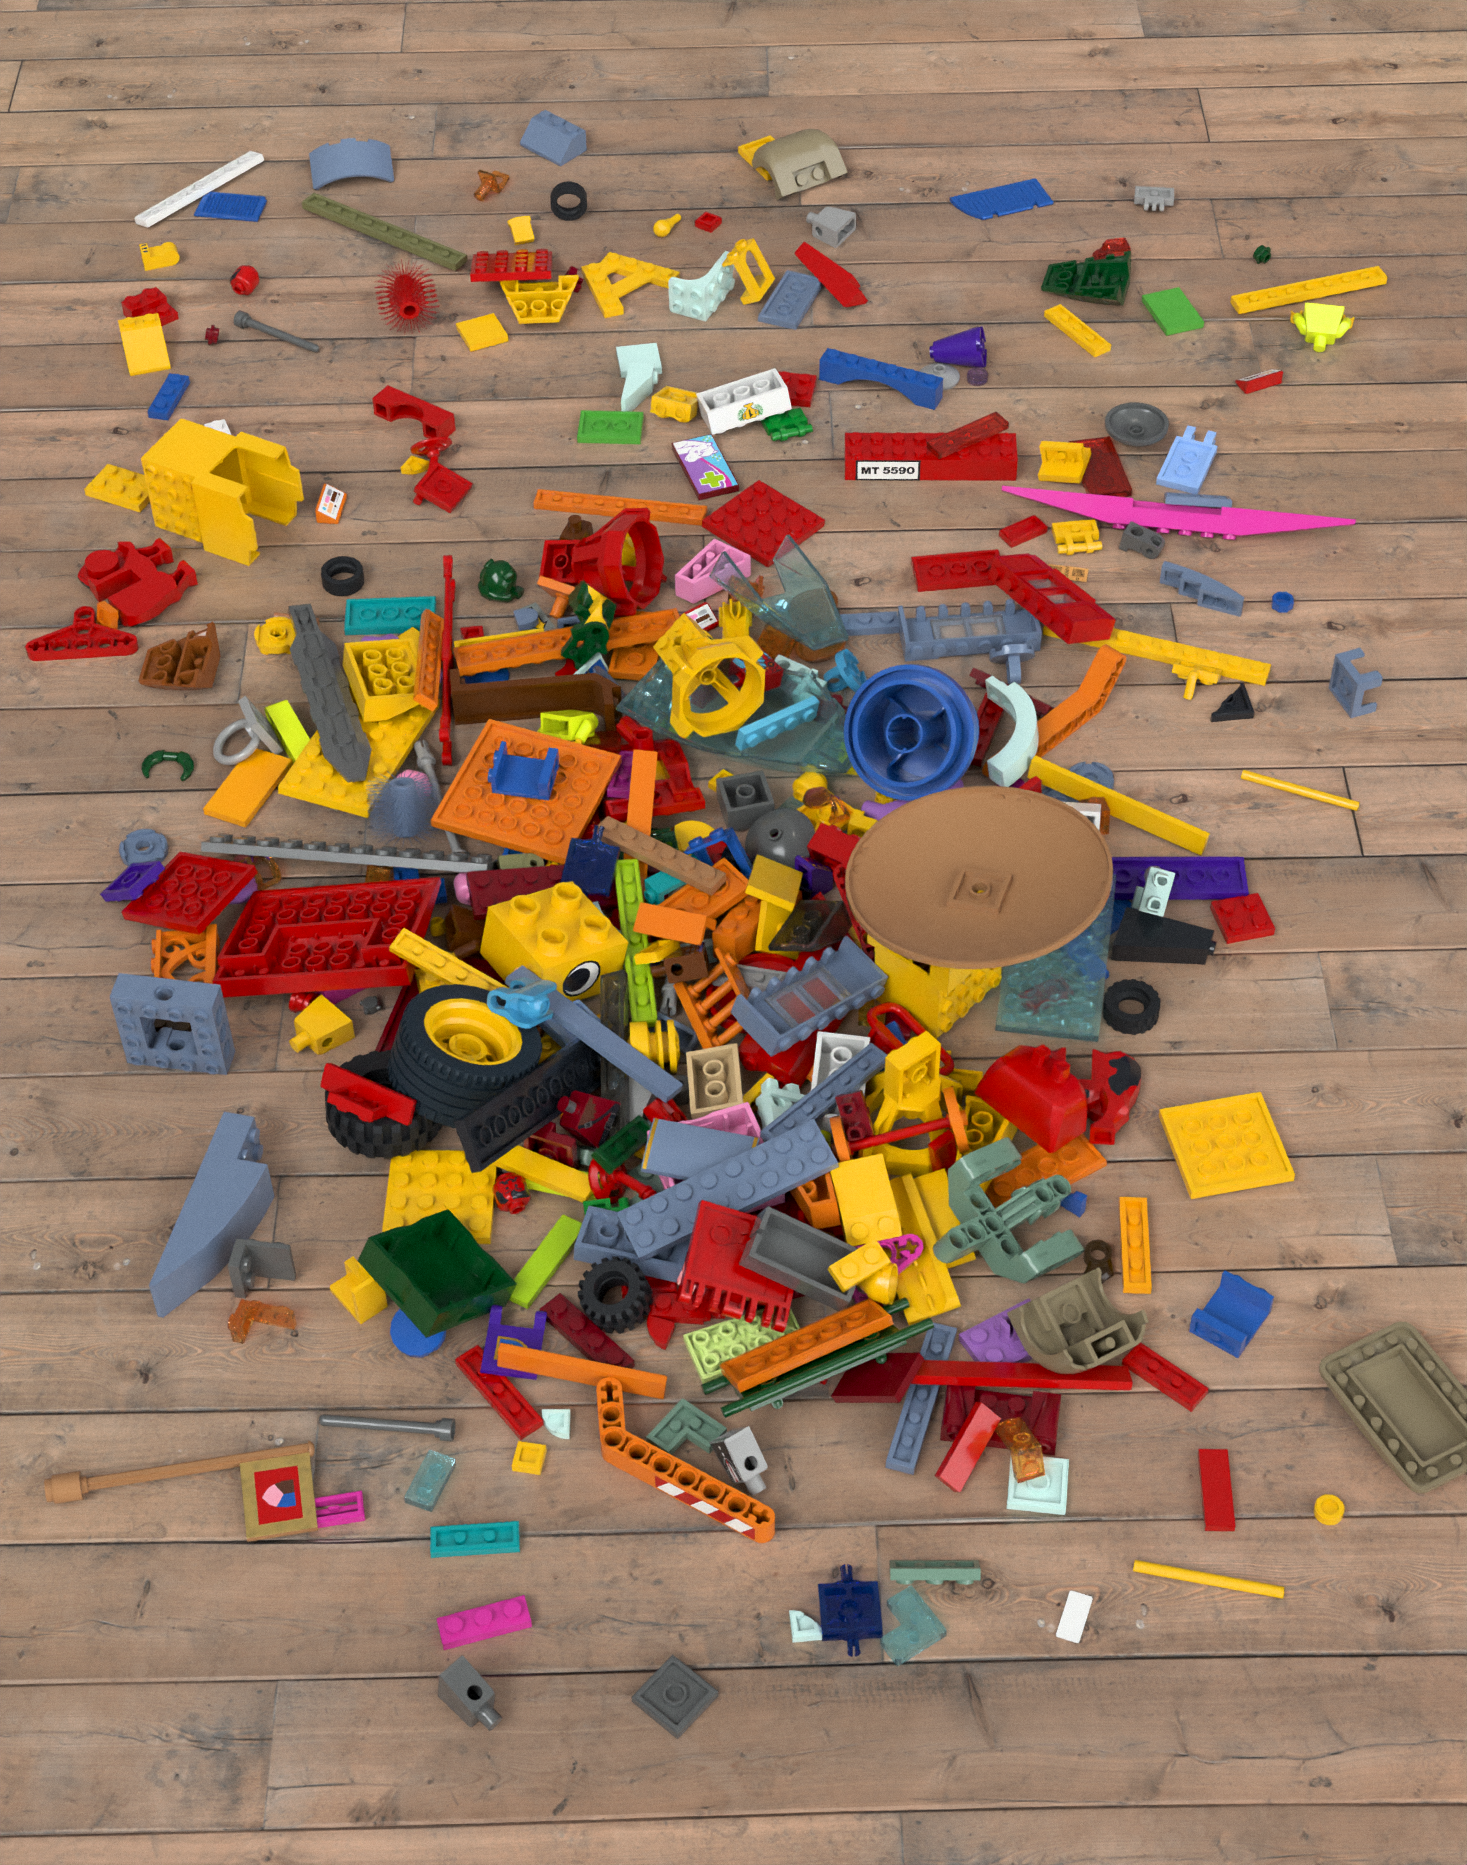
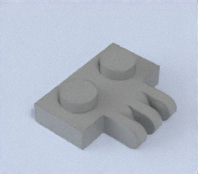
M1135 186L1134 204L1144 205V211H1148L1149 206H1152V211H1156V207H1159V211L1164 212V206H1173L1174 188Z

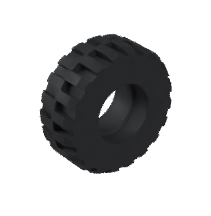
M377 1050L365 1055L360 1054L340 1066L394 1090L389 1080L387 1069L391 1050H386L385 1052H378ZM325 1090L328 1129L339 1144L344 1148L348 1147L352 1153L357 1155L363 1154L367 1158L374 1159L376 1157L393 1159L395 1156L401 1155L403 1157L410 1155L411 1152L424 1148L427 1142H431L443 1126L419 1115L415 1111L410 1125H404L386 1116L374 1120V1122H365L360 1120L358 1115L339 1111L335 1105L327 1102L330 1091Z

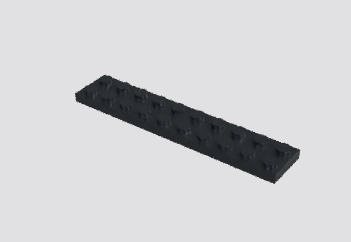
M576 1038L535 1066L534 1069L526 1072L455 1120L456 1132L463 1146L471 1173L481 1172L561 1115L563 1112L558 1110L557 1104L562 1097L567 1096L570 1098L574 1090L590 1094L607 1082L615 1071L614 1065L582 1040Z

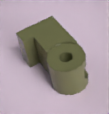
M533 853L499 855L496 861V870L544 866L543 858Z

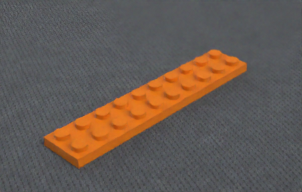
M677 608L613 619L609 629V640L606 645L608 651L618 647L630 648L635 644L655 643L680 618ZM572 627L455 647L453 652L457 669H459L460 676H473L480 672H496L507 667L518 668L524 664H541L546 660H563L565 658L561 656V649L571 637ZM584 641L577 642L576 647H580Z

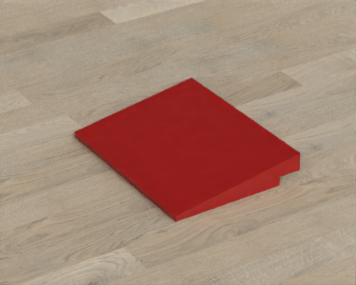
M440 877L253 891L217 958L220 967L212 983L221 985L223 998L411 985L416 966L390 952L389 946L403 928L423 939L425 938L441 885Z

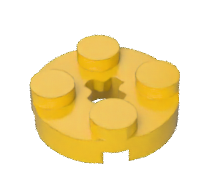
M272 617L265 620L266 624L261 627L259 624L256 627L254 637L261 654H291L290 647L296 637L291 619Z

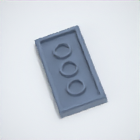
M787 270L759 313L758 321L796 330L823 287V284L815 276Z

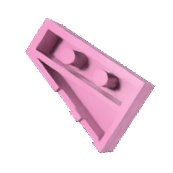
M713 539L675 575L676 596L694 604L751 576V555Z

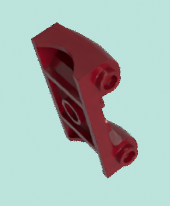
M946 1386L940 1433L941 1441L954 1442L974 1404L981 1402L1001 1418L986 1447L1055 1456L1062 1394L1033 1391L1032 1397L977 1390L975 1389L976 1386Z

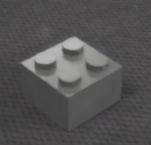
M763 770L716 779L717 801L726 828L732 827L734 831L749 829L760 816L775 809V803Z

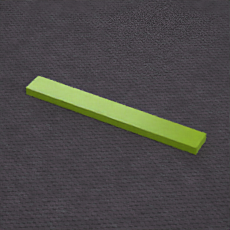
M638 859L613 860L620 929L622 936L628 941L624 964L631 1022L646 1021L648 1027H655L658 1018L650 963L636 965L634 959L635 954L649 946L647 935L633 931L640 902H643Z

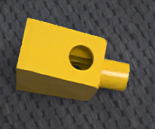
M321 994L295 1018L296 1036L290 1039L289 1043L297 1053L308 1046L317 1055H322L355 1038L353 1022Z

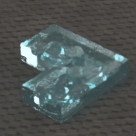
M912 1585L887 1600V1607L901 1625L880 1638V1645L897 1667L947 1636L946 1628Z

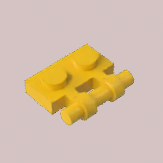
M1095 519L1052 523L1051 531L1055 544H1064L1057 545L1058 554L1074 555V552H1086L1087 554L1093 553L1096 550H1102L1101 541L1093 542L1094 540H1099V530Z

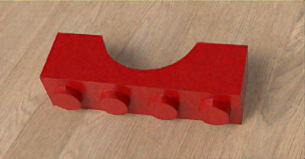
M389 385L372 398L374 415L390 422L402 418L418 420L422 423L423 435L426 438L449 437L456 431L454 413Z

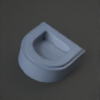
M525 608L513 611L519 631L531 629L538 625L539 619L536 610Z

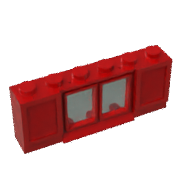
M1029 553L994 556L988 579L1064 642L1075 644L1110 639L1116 619L1097 605L1093 597L1056 568L1052 569L1039 557Z

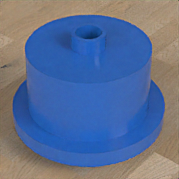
M897 665L874 674L857 690L845 716L844 742L853 768L860 778L872 789L887 797L898 800L913 801L929 794L948 790L955 785L969 768L979 739L978 716L974 705L963 688L944 672L925 665Z

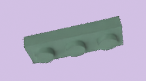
M889 1560L890 1580H896L898 1584H912L914 1580H926L928 1584L937 1585L944 1583V1580H956L958 1584L968 1585L974 1583V1580L981 1581L979 1560Z

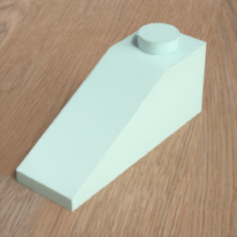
M630 361L621 398L622 411L632 412L653 392L654 384H658V371H655V363Z

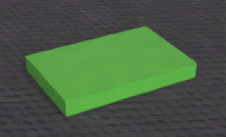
M1179 287L1142 295L1143 304L1166 336L1204 327L1203 319Z
M581 410L577 443L641 444L644 413Z

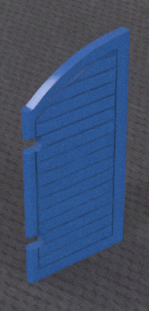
M1036 178L950 197V202L957 209L981 220L991 219L994 214H997L999 217L1033 209L1034 205L1039 208L1053 204V200Z

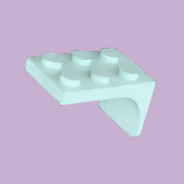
M725 251L711 270L699 279L684 280L676 277L669 279V309L671 312L707 321L735 284V279L733 278L734 264L722 266V263L727 258L728 251Z

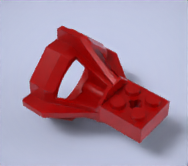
M625 508L587 538L584 537L581 540H545L539 577L543 576L576 587L581 581H585L590 587L599 593L601 592L617 605L614 617L633 616L636 614V610H644L659 594L661 583L667 582V576L662 574L664 556L657 527L649 522L651 511L648 508ZM627 533L633 542L636 567L622 565V550ZM624 581L633 582L629 592Z

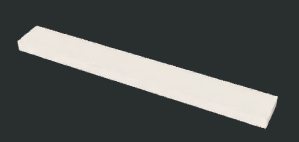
M253 151L247 152L135 216L136 224L150 227L263 162V155Z

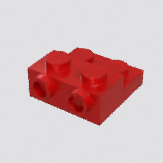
M157 287L146 288L142 293L136 296H127L121 302L123 314L126 318L158 313L161 326L179 319L178 312L167 303L166 295Z

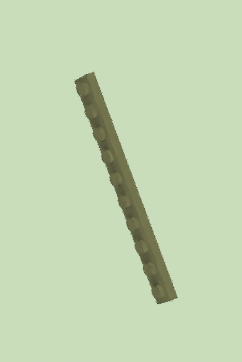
M313 193L302 201V208L451 270H458L468 261L467 254L319 194Z

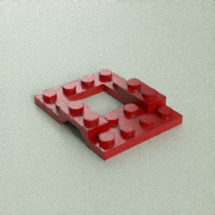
M677 737L654 740L657 761L661 763L665 772V779L655 780L652 817L669 816L674 813L694 812L705 809V799L700 788H695L691 781L688 761ZM630 744L597 748L618 755L620 751H633V747ZM606 790L600 802L605 817L609 816L620 822L627 821L629 799L607 797Z

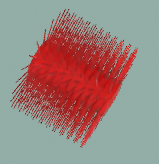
M402 264L403 275L401 270L398 275L393 272L397 276L396 278L390 274L389 276L393 277L395 281L383 275V278L390 280L392 283L385 282V280L382 282L381 280L380 283H387L388 286L385 285L383 287L382 285L381 287L379 285V287L375 286V288H388V290H383V292L380 290V292L376 291L375 293H389L387 296L384 295V297L382 295L381 297H376L379 300L390 298L385 302L383 300L377 302L380 305L390 303L389 306L378 308L381 310L392 308L388 312L395 313L389 317L397 315L396 318L398 319L399 316H402L397 323L399 324L403 318L401 324L403 326L404 320L406 321L407 319L408 324L410 320L411 325L412 319L414 324L417 319L420 321L417 318L419 314L425 315L422 311L429 312V314L432 312L433 314L434 311H427L426 308L429 309L431 307L432 309L433 307L435 309V307L439 306H426L428 303L431 304L432 302L434 304V302H438L437 300L425 301L427 298L431 297L433 299V297H437V294H432V292H436V289L423 291L427 287L434 288L435 284L421 286L434 279L421 282V279L427 277L425 275L415 280L420 274L412 278L416 272L411 275L412 270H410V273L408 272L407 275L406 265L404 274ZM429 292L432 294L431 296H424V294Z

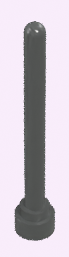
M239 310L234 316V325L242 329L251 327L315 353L319 351L317 344L255 321L246 312Z
M327 1414L319 1417V1423L322 1426L434 1434L436 1438H440V1441L449 1442L454 1440L456 1429L454 1418H442L441 1420H436L435 1423Z

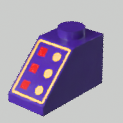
M801 855L795 857V870L803 873L800 884L812 890L810 899L819 892L825 895L833 889V872L828 866L813 858Z

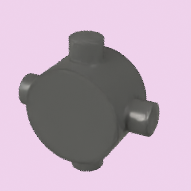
M369 996L360 1001V1005L363 1006L364 1014L366 1015L375 1014L378 1010H381L376 996Z

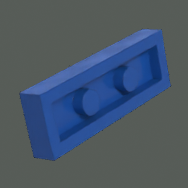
M169 373L147 411L149 418L167 421L170 419L190 384L189 376Z

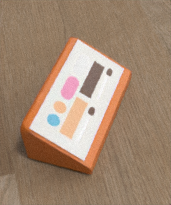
M324 483L315 509L317 523L338 524L347 494Z

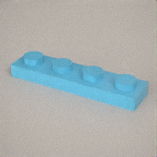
M812 696L740 728L735 745L742 751L746 748L754 747L764 740L772 739L784 731L792 730L802 723L812 721L817 716L820 701L815 696Z

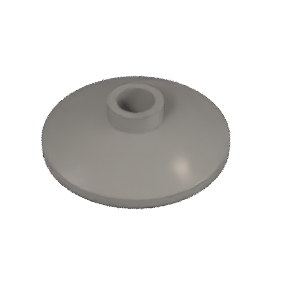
M944 363L929 364L919 371L942 377L943 390L955 387L960 380L958 370Z

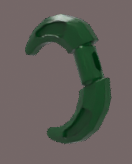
M157 750L144 759L141 768L144 777L149 778V771L154 765L163 760L175 761L183 767L184 770L180 780L185 781L194 771V761L186 752L180 751L178 753Z

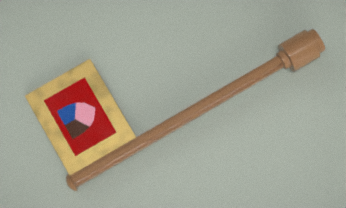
M311 1441L304 1444L88 1478L87 1476H82L81 1471L55 1474L51 1478L44 1480L47 1502L60 1504L84 1500V1494L89 1493L90 1490L240 1467L247 1542L318 1531L310 1458L314 1456L315 1446Z

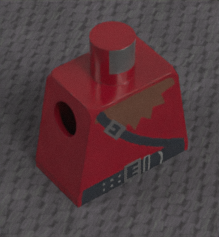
M574 1090L570 1098L564 1096L557 1104L558 1110L563 1112L560 1126L582 1144L598 1149L605 1143L621 1103Z

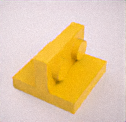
M1041 441L1039 447L1042 464L1038 472L1039 481L1080 484L1091 456V449L1084 447L1083 443Z

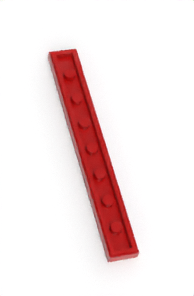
M924 1360L911 1384L1132 1390L1133 1381L1128 1366L1098 1365L1076 1374H1058L1044 1368L1039 1363Z

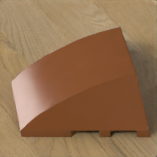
M214 622L208 623V628L197 633L194 630L188 632L187 637L181 640L171 639L148 649L139 676V683L148 687L165 690L189 691L212 688L221 657Z

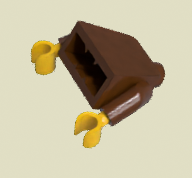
M452 904L445 919L434 917L431 920V935L440 936L445 932L449 951H453V953H447L459 960L470 955L482 956L480 949L486 919L474 920L471 910Z

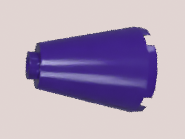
M977 326L934 341L933 346L929 348L930 357L934 358V361L937 363L976 368L986 367L987 349H985L984 345L986 337L983 327Z

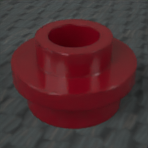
M211 325V328L206 329L205 340H208V345H217L220 328H216L215 325Z

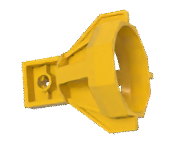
M683 613L653 646L673 674L670 724L683 739H686L693 730L702 737L739 730L763 704L765 669L757 660L764 652L750 636L711 640L695 620ZM725 658H740L744 661L746 675L740 691L717 667ZM700 684H711L728 704L713 712L695 713L691 711L689 696Z
M928 1031L919 1036L912 1037L907 1044L899 1049L892 1050L885 1057V1071L878 1072L866 1082L865 1101L869 1107V1114L881 1106L873 1124L875 1135L891 1131L894 1122L903 1116L907 1119L920 1118L923 1122L943 1118L941 1108L947 1113L949 1112L942 1088L953 1086L959 1111L963 1110L960 1106L963 1097V1084L939 1074L941 1043ZM946 1128L929 1132L930 1141L932 1142L943 1134ZM886 1143L859 1150L858 1158L882 1153L888 1175L902 1176L911 1172L912 1177H919L932 1172L928 1148L906 1150Z

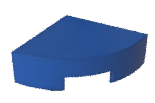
M1078 1191L1070 1193L1061 1201L1060 1206L1080 1218L1086 1209L1087 1195Z

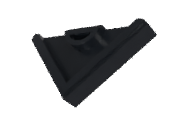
M1240 683L1238 689L1221 703V707L1216 712L1211 714V722L1254 718V710L1244 683Z

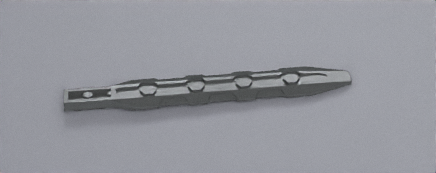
M311 603L288 606V613L296 635L290 647V653L301 677L300 684L311 708L310 715L312 721L316 724L320 736L319 742L324 758L348 783L364 781L367 776L371 747L366 733L362 730L357 706L353 703L348 689L349 682L346 675L343 674L336 644L320 631Z

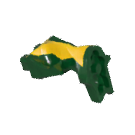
M581 581L568 596L569 605L573 608L581 623L575 624L571 628L572 635L561 649V656L572 659L574 661V668L577 670L596 653L600 652L604 655L608 653L606 645L609 640V629L617 606L601 592L599 593L590 587L585 581ZM584 641L580 647H576L577 642Z

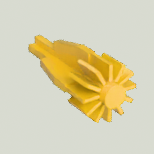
M739 598L737 602L729 599V605L722 602V607L718 608L719 627H723L722 639L749 636V626L752 627V607H748L747 601L741 604Z

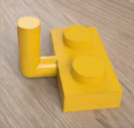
M1177 659L1173 664L1172 673H1176L1179 678L1187 679L1183 698L1192 700L1197 679H1200L1199 682L1202 684H1217L1221 678L1222 670Z

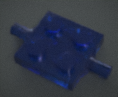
M594 825L592 839L582 840L571 837L561 882L573 881L587 898L588 895L594 894L610 896L620 854V847L607 845L601 841L605 827L600 826L599 828L598 825Z
M844 1564L840 1567V1581L818 1584L822 1641H847V1654L853 1657L854 1646L856 1657L861 1653L859 1640L883 1638L878 1581L862 1582L853 1580V1567L847 1564L846 1574Z

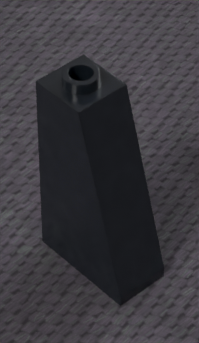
M1126 907L1113 943L1111 960L1205 965L1208 955H1214L1217 942L1213 941L1214 930Z

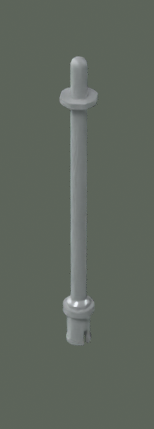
M419 740L413 746L417 755V765L425 771L431 783L437 784L436 786L432 785V788H437L438 790L432 792L440 794H434L433 797H438L439 799H435V801L441 803L444 797L440 785L437 783L438 780L433 768L436 763L435 756L431 754L428 742L422 740L424 746L422 747ZM445 830L452 850L451 854L453 852H467L461 849L456 833Z

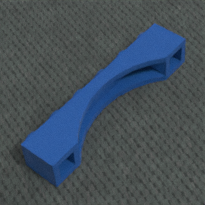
M830 348L826 349L819 360V380L837 385L851 380L877 381L900 391L915 405L933 410L936 409L943 396V378L933 374L922 373Z

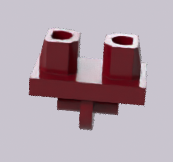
M858 1090L848 1094L837 1095L835 1099L847 1139L849 1141H856L874 1136L875 1131L863 1091Z

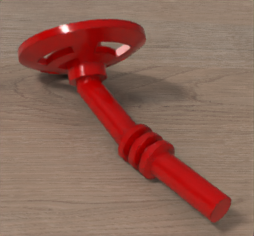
M449 437L428 438L412 445L410 451L414 455L427 456L430 459L428 472L438 462L440 452L452 445V439ZM416 494L413 502L416 505H420L424 498Z
M592 1159L588 1171V1181L590 1189L597 1200L610 1198L611 1204L617 1203L618 1199L624 1196L627 1187L637 1192L639 1198L643 1200L657 1194L650 1185L646 1186L628 1175L624 1163L609 1175ZM598 1172H600V1176H599V1177H600V1183H601L603 1189L600 1188V1185H599V1182H598ZM619 1189L620 1192L616 1196L609 1197L611 1190Z

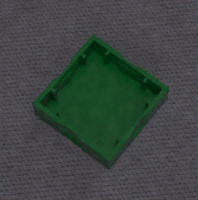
M449 1209L424 1217L414 1224L396 1227L369 1237L357 1260L426 1338L491 1312L492 1305L505 1307L517 1285L501 1265L480 1247L473 1235Z

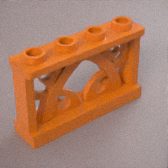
M209 924L200 935L178 930L162 932V929L156 930V939H152V952L155 954V958H151V970L154 973V977L175 979L171 973L184 961L189 960L193 967L205 970L191 977L189 981H202L213 984L212 980L220 967L217 960L220 954V937L217 924ZM183 945L185 948L180 951L179 947L173 946V952H166L167 946ZM196 955L197 959L200 956H204L205 958L201 961H197L193 958V956Z

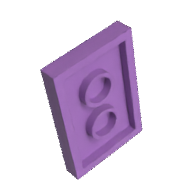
M1029 1298L959 1334L960 1343L974 1361L1026 1363L1033 1359L1024 1349L1007 1315V1312L1030 1302Z

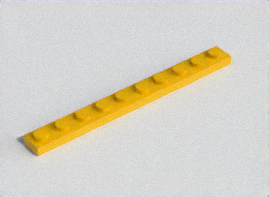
M1044 625L1043 635L1061 639ZM1113 628L1109 640L1081 643L1098 648L1107 644L1120 653L1172 665L1177 659L1221 669V676L1263 686L1266 684L1271 669V664L1115 628Z

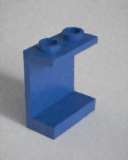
M501 741L499 751L495 750L494 767L490 768L488 772V783H491L492 793L549 801L559 768L558 749L549 747L545 760L507 755V744Z
M1224 1270L1220 1287L1203 1310L1197 1308L1193 1313L1189 1332L1239 1358L1270 1314L1274 1296L1266 1290L1246 1282L1242 1277Z

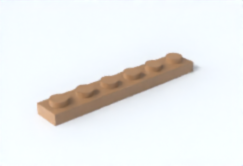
M609 816L593 830L594 838L711 896L727 880L726 873Z

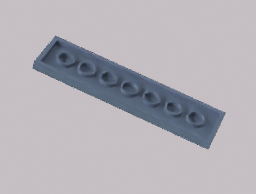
M812 1119L617 1212V1216L639 1261L642 1262L691 1238L698 1203L701 1200L746 1212L838 1168L839 1165L818 1125Z

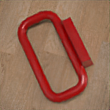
M885 1002L869 1009L866 1015L867 1022L871 1027L867 1036L870 1037L869 1044H874L887 1055L892 1050L899 1049L904 1045L877 1019V1016L891 1012L898 1015L917 1036L926 1031L903 1006L897 1003ZM941 1046L940 1060L944 1066L939 1068V1074L949 1076L954 1071V1060Z

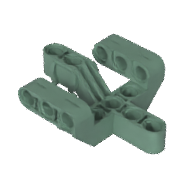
M1006 1137L963 1156L948 1169L949 1207L961 1224L951 1228L934 1244V1255L943 1263H951L979 1250L994 1274L1023 1284L1072 1261L1081 1255L1085 1249L1071 1229L1063 1233L1059 1231L1044 1242L1040 1240L1025 1252L1011 1233L1012 1230L1026 1221L1032 1225L1040 1216H1043L1045 1219L1057 1211L1061 1201L1071 1193L1069 1181L1061 1175L1039 1179L1028 1187L1024 1186L1015 1190L1011 1194V1199L995 1209L980 1187V1184L1017 1167L1022 1163L1020 1161L1022 1159L1021 1154L1010 1138Z

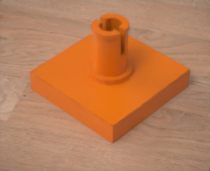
M540 576L537 584L551 597L556 598L549 615L555 619L563 618L569 603L568 596L575 587Z

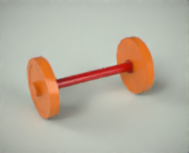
M953 1086L942 1088L949 1112L946 1114V1117L856 1141H849L847 1139L840 1115L830 1117V1125L835 1142L831 1144L832 1152L840 1162L853 1159L852 1155H854L853 1152L948 1127L954 1131L959 1154L970 1152L964 1126L969 1125L965 1109L959 1111Z

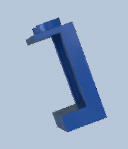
M722 827L717 828L706 838L702 839L699 836L688 842L689 846L683 853L687 855L694 854L701 862L710 866L714 864L708 855L707 847L720 841L725 842L742 874L749 880L753 865L732 827L725 830Z

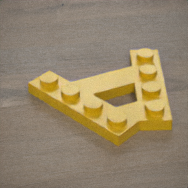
M609 252L600 263L581 266L582 275L604 318L624 314V307L619 298L647 283L669 289V279L671 277L680 278V272L612 252ZM616 273L626 276V278L611 284L607 275Z

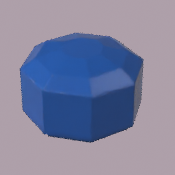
M1288 592L1275 593L1271 601L1272 609L1277 612H1289L1293 609V596Z

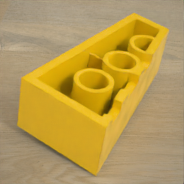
M966 1095L965 1112L969 1125L964 1126L970 1152L959 1154L958 1150L956 1161L975 1150L1003 1138L1009 1137L1012 1141L1017 1131L1016 1126L981 1098ZM991 1180L980 1184V1187L982 1188L984 1193L986 1192Z

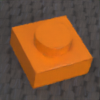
M106 601L97 603L96 622L99 625L117 629L118 610Z

